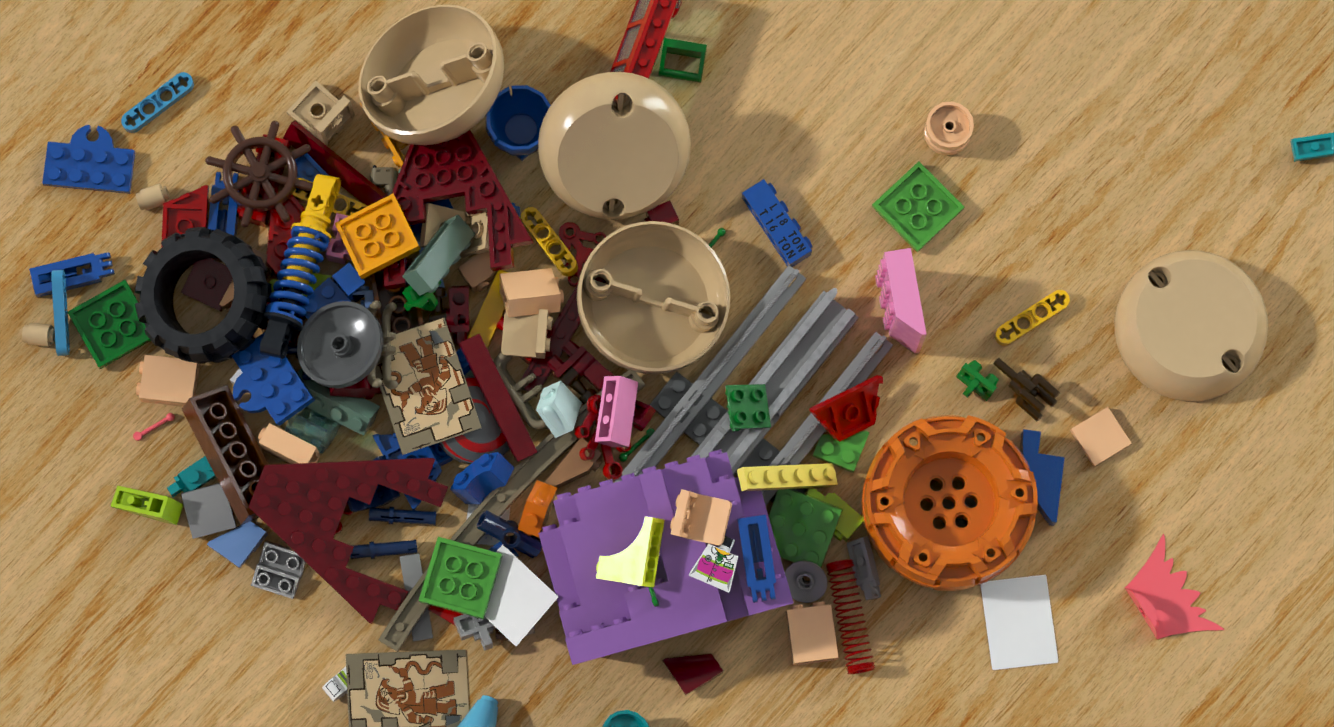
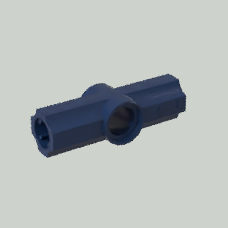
M488 510L479 517L477 528L500 540L504 547L515 548L531 558L537 557L541 552L542 545L540 539L534 535L528 536L523 531L518 530V524L515 521H506ZM508 533H514L512 536H506Z

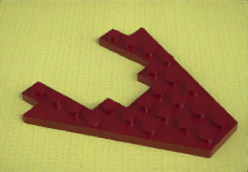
M471 130L455 139L439 144H410L392 191L409 226L426 223L427 202L465 196L466 212L468 215L487 212L491 270L499 271L514 268L513 248L531 245L533 240ZM407 257L379 270H384V287L387 290L408 286V282L402 277L407 271Z
M434 458L264 465L248 507L363 618L372 624L379 605L397 611L409 591L346 568L354 546L333 538L349 497L370 505L376 488L380 484L441 507L448 486L428 479L435 461Z

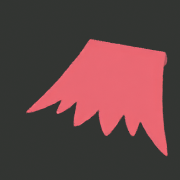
M1163 534L1145 565L1125 587L1156 639L1187 632L1224 630L1218 624L1198 617L1206 612L1205 609L1190 607L1199 597L1200 592L1191 589H1181L1185 583L1187 571L1170 574L1173 558L1164 562L1165 536Z

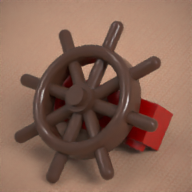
M278 121L271 122L267 135L263 134V137H252L249 139L244 138L238 126H232L231 133L238 144L229 152L226 159L222 160L211 156L205 159L206 164L223 169L222 177L225 186L223 190L210 196V202L215 204L230 196L238 204L237 213L244 228L248 227L250 223L267 227L270 210L276 209L283 222H288L290 216L283 204L291 197L295 188L311 191L313 183L298 179V168L295 161L297 158L310 152V145L305 144L290 152L291 145L289 140L276 137L279 129ZM253 149H256L257 157L252 152ZM244 154L250 167L236 162ZM270 156H273L275 158L274 161L268 164ZM286 164L288 166V176L282 175ZM233 171L248 175L233 184ZM279 184H284L283 189L277 194ZM243 189V193H245V196L240 194L238 191Z

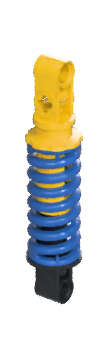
M322 174L315 176L306 209L300 216L301 222L292 224L290 232L292 238L287 242L288 249L284 251V260L280 263L281 270L276 275L278 281L273 284L274 292L269 297L271 303L267 304L265 312L262 314L263 320L268 323L260 343V353L262 355L284 359L288 352L292 333L302 331L303 320L296 316L303 317L307 312L298 305H309L310 300L304 295H311L314 291L309 286V284L317 282V278L312 273L320 272V267L315 263L323 262L324 257L319 252L327 250L332 238L327 232V228L330 227V216L341 188V180L338 177Z

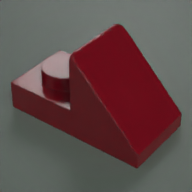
M636 400L632 426L639 431H643L656 410L652 406Z

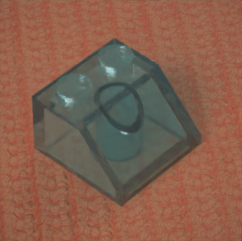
M305 407L288 420L285 431L317 447L319 453L323 454L332 443L341 424Z

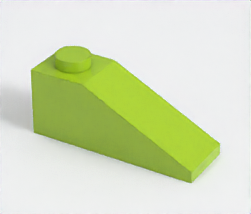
M118 485L111 503L113 508L177 525L184 505L167 496Z

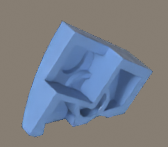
M250 521L209 541L207 546L238 568H241L268 534Z

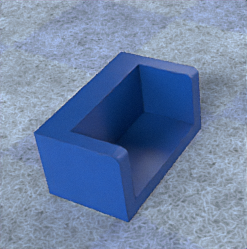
M350 263L332 275L334 283L352 302L356 303L364 297L352 295L364 286L365 281L360 278L358 272Z

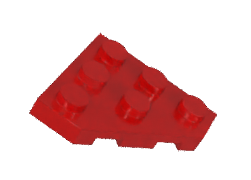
M293 195L283 204L290 216L288 222L281 220L276 209L270 210L265 264L275 276L281 270L280 263L284 260V251L288 249L287 242L292 238L290 233L292 224L300 223L301 213L305 211Z

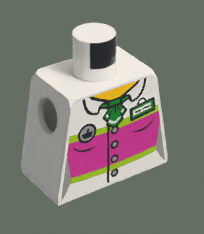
M725 536L721 546L715 547L708 544L690 571L689 576L729 593L738 556L730 553L735 540Z

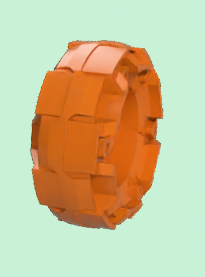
M956 415L933 416L926 419L921 418L906 425L881 447L866 474L862 492V514L872 546L890 569L893 568L899 575L918 585L933 588V590L956 591L972 588L992 580L1005 571L1018 558L1034 528L1038 495L1034 473L1030 471L1026 459L1016 445L1005 437L1006 433L985 420L970 415L967 418ZM977 436L984 437V441H978ZM914 439L917 441V445L912 446L909 441ZM960 480L964 487L957 490L952 486V481ZM932 481L939 482L941 490H932L930 483ZM1020 490L1023 496L1018 497L1015 492ZM949 499L954 503V508L946 509L942 502ZM965 499H974L976 502V507H967L965 505ZM922 501H928L930 502L932 509L929 511H924L921 508L920 503ZM935 519L942 520L944 528L936 529L933 526V521ZM955 519H965L967 526L964 528L958 527ZM987 554H992L994 557H988Z

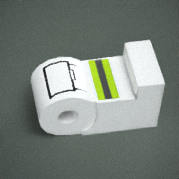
M346 667L322 687L333 702L347 694Z

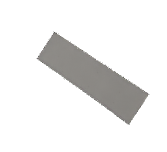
M419 553L400 556L405 590L409 591L408 594L423 575ZM428 608L412 630L413 642L433 638Z

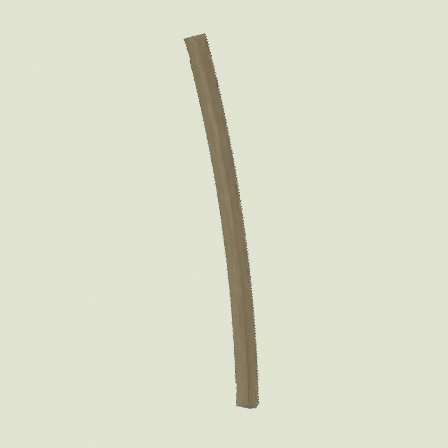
M628 370L622 375V377L638 382L637 392L646 386L634 371ZM587 403L579 410L574 430L557 438L552 433L548 435L536 447L538 453L522 460L514 468L506 486L493 490L450 540L475 546L486 534L477 528L481 514L488 510L501 517L548 467L579 440L575 436L574 431L577 426L582 425L588 414ZM594 420V422H593V424L591 425V427H590L589 430H591L594 426H596V421H595V420ZM581 428L580 432L582 435H584V431ZM428 568L405 598L378 639L396 652H399L429 607L428 604L418 601Z

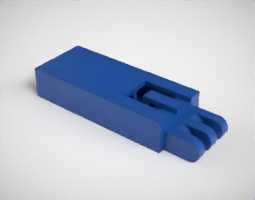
M216 172L215 185H212L211 196L225 188L223 180H221V172ZM239 173L233 174V184L238 181ZM230 196L222 201L223 205H229L228 210H219V202L215 204L210 202L208 229H219L236 236L239 215L237 213L238 204Z
M91 253L30 268L35 295L39 298L52 294V270L65 271L66 291L102 282L101 278L115 274L114 269H104L113 266L112 261L103 262V260L111 258L110 253L98 255ZM89 264H90V267H91V268H88V269L83 268V269H82L83 274H81V275H78V274H77V270H76L77 267H81V266H85V265H89Z
M766 514L739 518L737 520L747 586L751 587L753 603L758 602L756 593L761 592L762 601H767L766 591H770L771 600H775L773 583H776ZM764 562L766 577L763 576V569L760 568L757 569L758 578H756L754 563Z

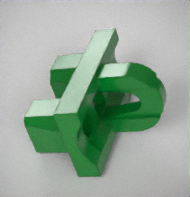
M408 286L402 292L407 299V302L404 304V308L407 311L412 307L432 311L438 305V300L433 294L434 292H426L419 296L411 286Z
M976 360L969 364L965 363L956 375L960 381L968 386L963 395L968 398L974 391L987 401L996 390V384L999 379L990 373L986 378L979 373L982 366Z

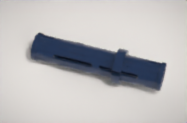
M390 507V509H369V521L389 522L392 525L395 522L436 526L437 511L395 509V507Z
M416 539L386 543H374V541H371L369 544L351 545L354 548L350 558L371 557V559H375V557L417 554Z

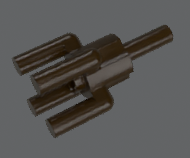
M1000 358L996 359L993 363L1012 380L1008 386L1019 395L1016 399V404L1036 422L1043 416L1041 412L1045 409V406L1035 398L1037 395L1050 407L1057 403L1055 398L1060 392L1040 374H1035L1032 378L1024 370L1016 373Z

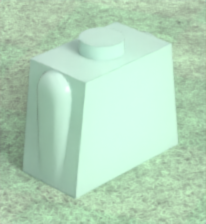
M558 381L543 388L536 411L554 437L557 438L574 430L582 402L562 381Z

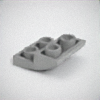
M220 483L181 493L193 539L236 527L231 505Z
M266 541L259 563L256 566L251 586L294 599L306 562L293 549Z

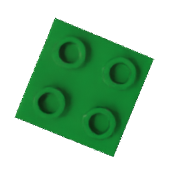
M765 384L725 386V395H727L728 402L727 408L729 410L728 415L730 417L729 426L732 432L750 428H771Z

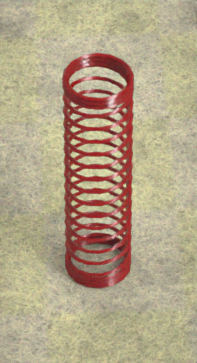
M853 559L839 560L826 564L827 575L834 576L829 579V582L836 583L830 587L831 590H837L831 596L839 597L833 601L834 604H840L834 610L842 611L836 614L837 618H843L837 624L845 625L838 630L846 632L840 638L848 639L841 644L842 646H847L843 652L849 654L844 658L850 661L846 664L847 674L864 673L875 669L874 662L849 665L860 660L873 658V656L848 658L855 654L871 651L872 649L846 651L857 646L870 644V642L844 644L855 639L868 637V634L856 637H843L853 632L867 630V628L841 630L855 624L865 623V620L853 623H840L850 618L864 616V613L852 616H838L845 612L862 609V606L851 609H837L847 604L861 602V599L849 602H835L845 597L860 594V592L848 595H834L844 590L858 588V585L846 588H833L842 583L856 581L857 578L845 581H831L841 576L855 574V571L843 574H830L834 571L854 567Z

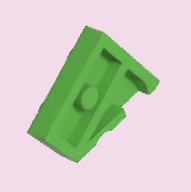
M858 432L840 442L835 440L830 434H824L817 443L813 457L833 463L835 466L854 473L870 432Z

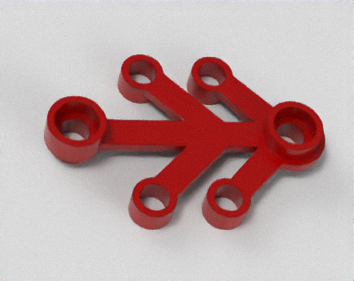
M566 222L559 229V237L569 251L571 244L576 250L575 260L578 264V270L574 275L568 277L569 285L576 287L578 282L573 283L570 279L573 276L579 279L583 263L585 264L589 255L594 250L584 247L580 240L594 242L597 246L600 242L596 241V237L602 236L606 238V235L603 232L593 234L580 231L577 224ZM571 229L573 230L574 234L568 236L565 232L566 230ZM599 277L596 278V280L602 283H606L604 279Z
M593 395L588 399V414L582 425L577 426L574 431L578 439L589 436V429L594 420L597 426L601 395ZM597 427L588 445L579 452L580 458L584 461L591 460L595 456L594 451L599 444L595 442ZM581 428L584 431V435H582L580 432ZM631 442L629 447H625V449L623 447L616 448L619 452H627L631 449ZM601 444L605 461L603 475L609 480L620 478L623 472L621 464L614 461L611 447ZM586 450H587L588 453H589V456H588V457H587L586 454H585Z

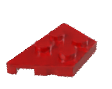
M209 185L201 186V188L163 203L162 240L176 232L184 234L188 228H207Z
M876 375L809 408V410L829 434L840 442L875 424L877 417L876 409L880 401L877 393L879 384H883V377Z

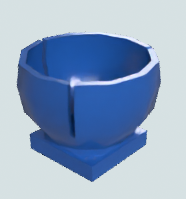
M528 85L511 86L512 96L508 86L499 92L493 106L485 115L486 132L498 149L512 156H517L523 161L528 155L538 151L540 128L551 105L543 93Z

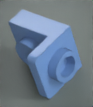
M362 286L352 294L353 296H365V300H361V305L367 309L374 301L373 290H369V286Z

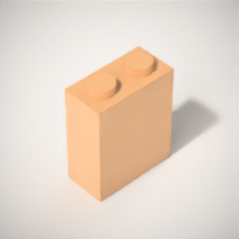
M552 268L500 274V294L508 317L539 314V309L548 310V313L560 312V304L564 302V294L562 289L559 290V279L557 276H554Z
M145 355L144 361H141L139 366V374H142L141 382L137 383L136 395L139 396L141 402L184 406L189 398L196 396L200 364L178 358Z
M270 423L267 428H262L258 439H260L259 444L264 451L289 464L317 463L321 455L317 447Z
M825 602L812 603L813 607L804 608L803 604L790 606V610H786L793 666L838 660L831 604L826 605Z

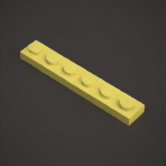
M833 463L754 466L737 469L741 491L820 488L838 485Z

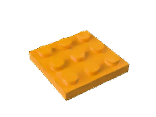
M394 193L335 223L361 279L421 249Z

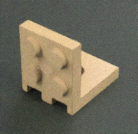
M316 80L287 111V114L292 119L297 121L326 146L335 133L338 134L343 129L346 121L350 117L353 118L355 116L351 101L347 97L343 96L338 100ZM315 106H321L324 110L321 115L314 116L311 113L312 109Z
M431 203L426 204V223H422L420 247L424 248L438 231L440 224L459 215L475 233L470 240L471 245L459 255L465 258L489 251L487 212L468 215L467 212Z

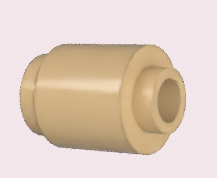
M159 183L141 189L139 193H136V199L140 209L148 211L163 206V203L170 199L167 187H162Z
M30 323L23 327L22 340L27 342L28 345L50 347L52 343H55V329H53L52 325Z

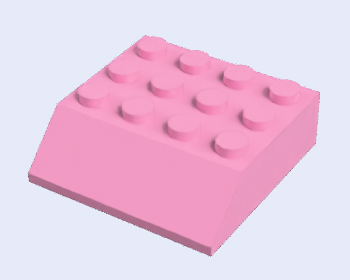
M911 248L884 252L883 258L880 259V265H878L879 270H877V275H875L877 288H881V296H879L880 307L885 309V317H883L884 329L889 330V336L915 354L920 353L927 333Z

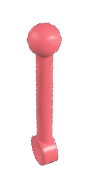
M168 413L164 419L142 432H135L133 438L136 441H140L143 435L167 421H173L175 415Z

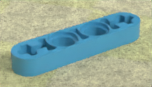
M185 72L175 75L127 111L121 119L124 129L130 133L139 131L190 93L194 87L191 75ZM181 79L184 81L188 80L187 87L180 86ZM172 85H174L175 88H177L179 92L178 94L175 93L174 89L171 87ZM164 91L172 93V98L169 101L161 100L160 96ZM153 104L155 106L154 112L152 114H145L143 112L145 105ZM139 111L145 119L141 120L136 112ZM129 118H131L132 120L136 119L135 126H132L131 124L128 125Z
M52 270L51 281L57 356H67L70 354L65 271Z

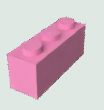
M604 376L595 442L610 447H629L638 388L637 381L622 376Z

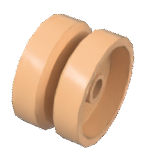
M952 101L942 102L935 106L928 114L924 128V138L929 148L945 156L955 155L963 151L969 144L973 132V117L969 110L959 103Z

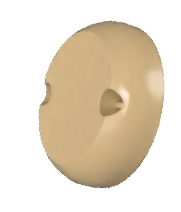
M436 5L410 13L389 27L374 43L367 54L359 77V97L363 110L380 131L399 142L412 145H433L455 139L472 129L484 118L499 94L504 74V55L501 44L491 26L479 14L465 7Z
M626 72L596 74L584 78L567 88L548 109L538 138L540 165L554 193L566 205L577 212L607 220L635 217L654 209L664 202L683 179L689 164L691 148L689 127L685 115L674 97L653 80Z
M657 221L638 222L614 231L604 238L591 252L579 277L577 306L580 321L586 335L596 349L607 359L630 371L643 374H663L677 371L693 364L703 357L717 342L728 318L730 288L720 259L713 249L699 236L671 223ZM599 277L604 279L606 283H602L593 279ZM705 309L711 312V315L699 311Z
M1183 250L1162 255L1143 266L1133 275L1120 296L1115 313L1114 330L1116 343L1123 361L1142 384L1152 391L1171 399L1197 402L1220 397L1235 389L1251 375L1263 355L1267 342L1268 316L1261 293L1252 279L1240 267L1228 259L1210 252ZM1152 279L1158 287L1152 285L1150 280ZM1223 362L1230 368L1231 371H1228L1223 366Z

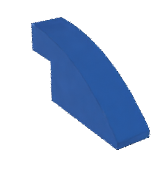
M1023 429L1021 432L1020 452L1026 459L1030 471L1034 473L1038 495L1037 509L1046 522L1054 526L1057 523L1065 457L1039 454L1041 432Z

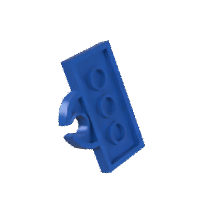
M85 125L72 135L70 143L48 142L42 184L44 186L130 194L135 150L114 148L110 134L101 126L97 127L98 139L96 141H89L87 137L91 132V126Z
M264 332L254 339L255 341L243 351L239 350L232 355L243 372L236 379L233 386V398L239 401L243 394L250 392V400L248 402H241L238 406L250 413H261L268 410L275 423L280 426L314 402L315 399L287 357L281 359L260 353V343L265 334Z

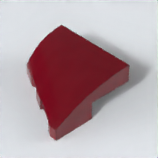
M712 654L673 657L662 660L685 696L723 673V669Z

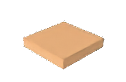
M1109 407L1070 429L1093 467L1132 444Z

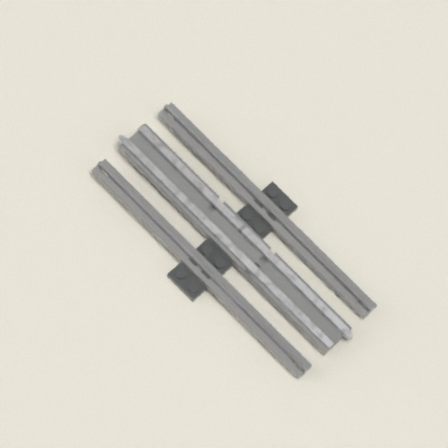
M790 265L784 270L694 384L677 371L650 404L665 420L623 470L621 476L634 473L636 477L643 474L642 469L656 467L683 433L699 445L692 456L700 455V458L709 457V452L720 449L722 453L727 452L733 476L737 474V469L742 467L799 465L826 431L812 413H810L781 451L767 442L764 437L859 318L849 308L845 309L834 300L837 288L821 293L748 384H765L771 428H750L732 432L729 426L730 417L728 411L714 401L712 396L806 281V278L799 273L800 271L792 268ZM875 332L819 403L866 381L893 347V344L886 340L887 338L884 335L881 336ZM621 477L616 479L615 482L622 481ZM799 488L793 490L805 494L809 488ZM761 490L765 506L770 501L774 503L778 490Z

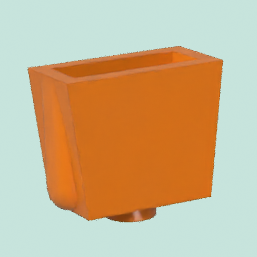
M538 480L536 481L526 500L518 530L523 531L528 536L534 535L539 537L538 533L542 532V527H545L557 487Z

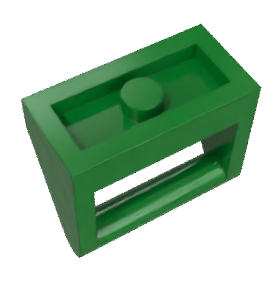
M664 38L658 76L701 83L707 45ZM667 53L700 58L698 73L664 68Z

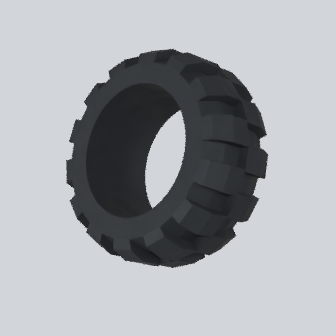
M206 227L188 228L184 234L176 232L162 240L161 244L163 247L158 252L152 250L143 262L147 269L143 277L137 276L135 293L140 294V302L135 304L139 322L144 323L146 326L145 334L155 346L164 349L165 353L184 361L205 364L206 362L219 363L232 359L234 352L245 350L255 341L254 333L258 328L264 329L266 324L262 314L265 312L267 302H270L269 297L272 293V286L266 281L265 276H267L268 270L261 257L255 255L252 247L246 242L219 229L211 230ZM209 258H220L228 267L233 278L234 298L231 308L226 317L214 328L199 334H189L182 328L174 312L173 295L176 284L181 275L194 263Z

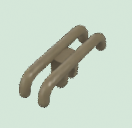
M375 300L369 305L368 310L374 316L377 309L381 307V302ZM394 302L386 305L382 314L384 341L380 357H382L383 382L388 389H396L398 387V382L391 378V354L396 352V347L391 346V341L396 339V334L391 332L390 324L391 314L397 308ZM375 366L368 374L367 379L372 387L378 388L382 385V380L376 378Z
M499 353L493 362L514 405L530 427L548 429L545 422L538 417L528 402L543 390V386L537 385L526 394H523L522 390L536 379L535 374L528 375L516 384L507 370V364L512 360L513 356Z

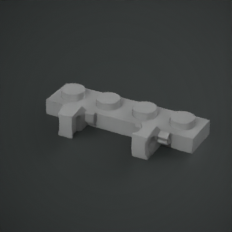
M463 614L453 618L461 641L473 637L475 641L480 640L484 651L493 648V642L489 634H492L493 629H496V627L486 617L480 619ZM533 627L527 635L535 633V627Z

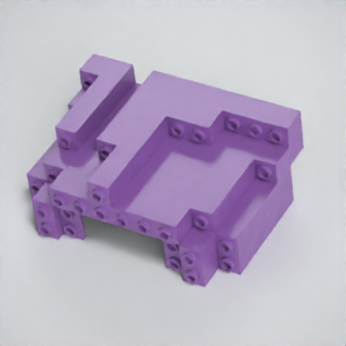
M720 449L709 452V457L700 458V455L686 458L687 462L683 464H678V461L665 464V469L658 470L653 466L642 469L643 474L636 477L634 473L621 476L622 481L613 483V480L610 479L599 482L600 487L591 489L590 485L578 488V493L571 495V492L557 495V500H554L553 503L560 526L557 528V525L553 524L542 527L543 532L538 534L554 592L558 596L559 614L572 665L793 604L761 490L741 491L739 478H734L727 452L722 453ZM681 489L728 500L732 503L725 536L735 540L730 553L738 556L729 593L689 576L690 571L708 543L671 534L670 524L672 518L675 517L677 509L676 499ZM766 514L776 583H773L776 599L771 600L770 591H766L767 601H762L761 592L756 593L758 602L753 603L751 587L747 586L737 519ZM645 516L665 519L653 588L659 601V606L654 607L649 587L596 578V566L599 562V556L615 555L628 548L639 535ZM764 562L754 563L756 578H758L757 569L760 568L763 569V576L766 577Z

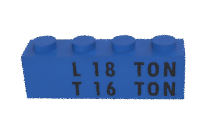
M765 179L742 192V199L786 266L790 265L793 267L811 256V248L813 246L806 236L803 237L799 232L801 228L794 218L791 220L787 214L789 210L783 201L779 202L775 196L777 192L771 183L767 184Z

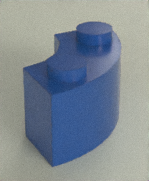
M499 452L483 454L455 476L450 490L465 504H481L493 490L506 486L514 466Z

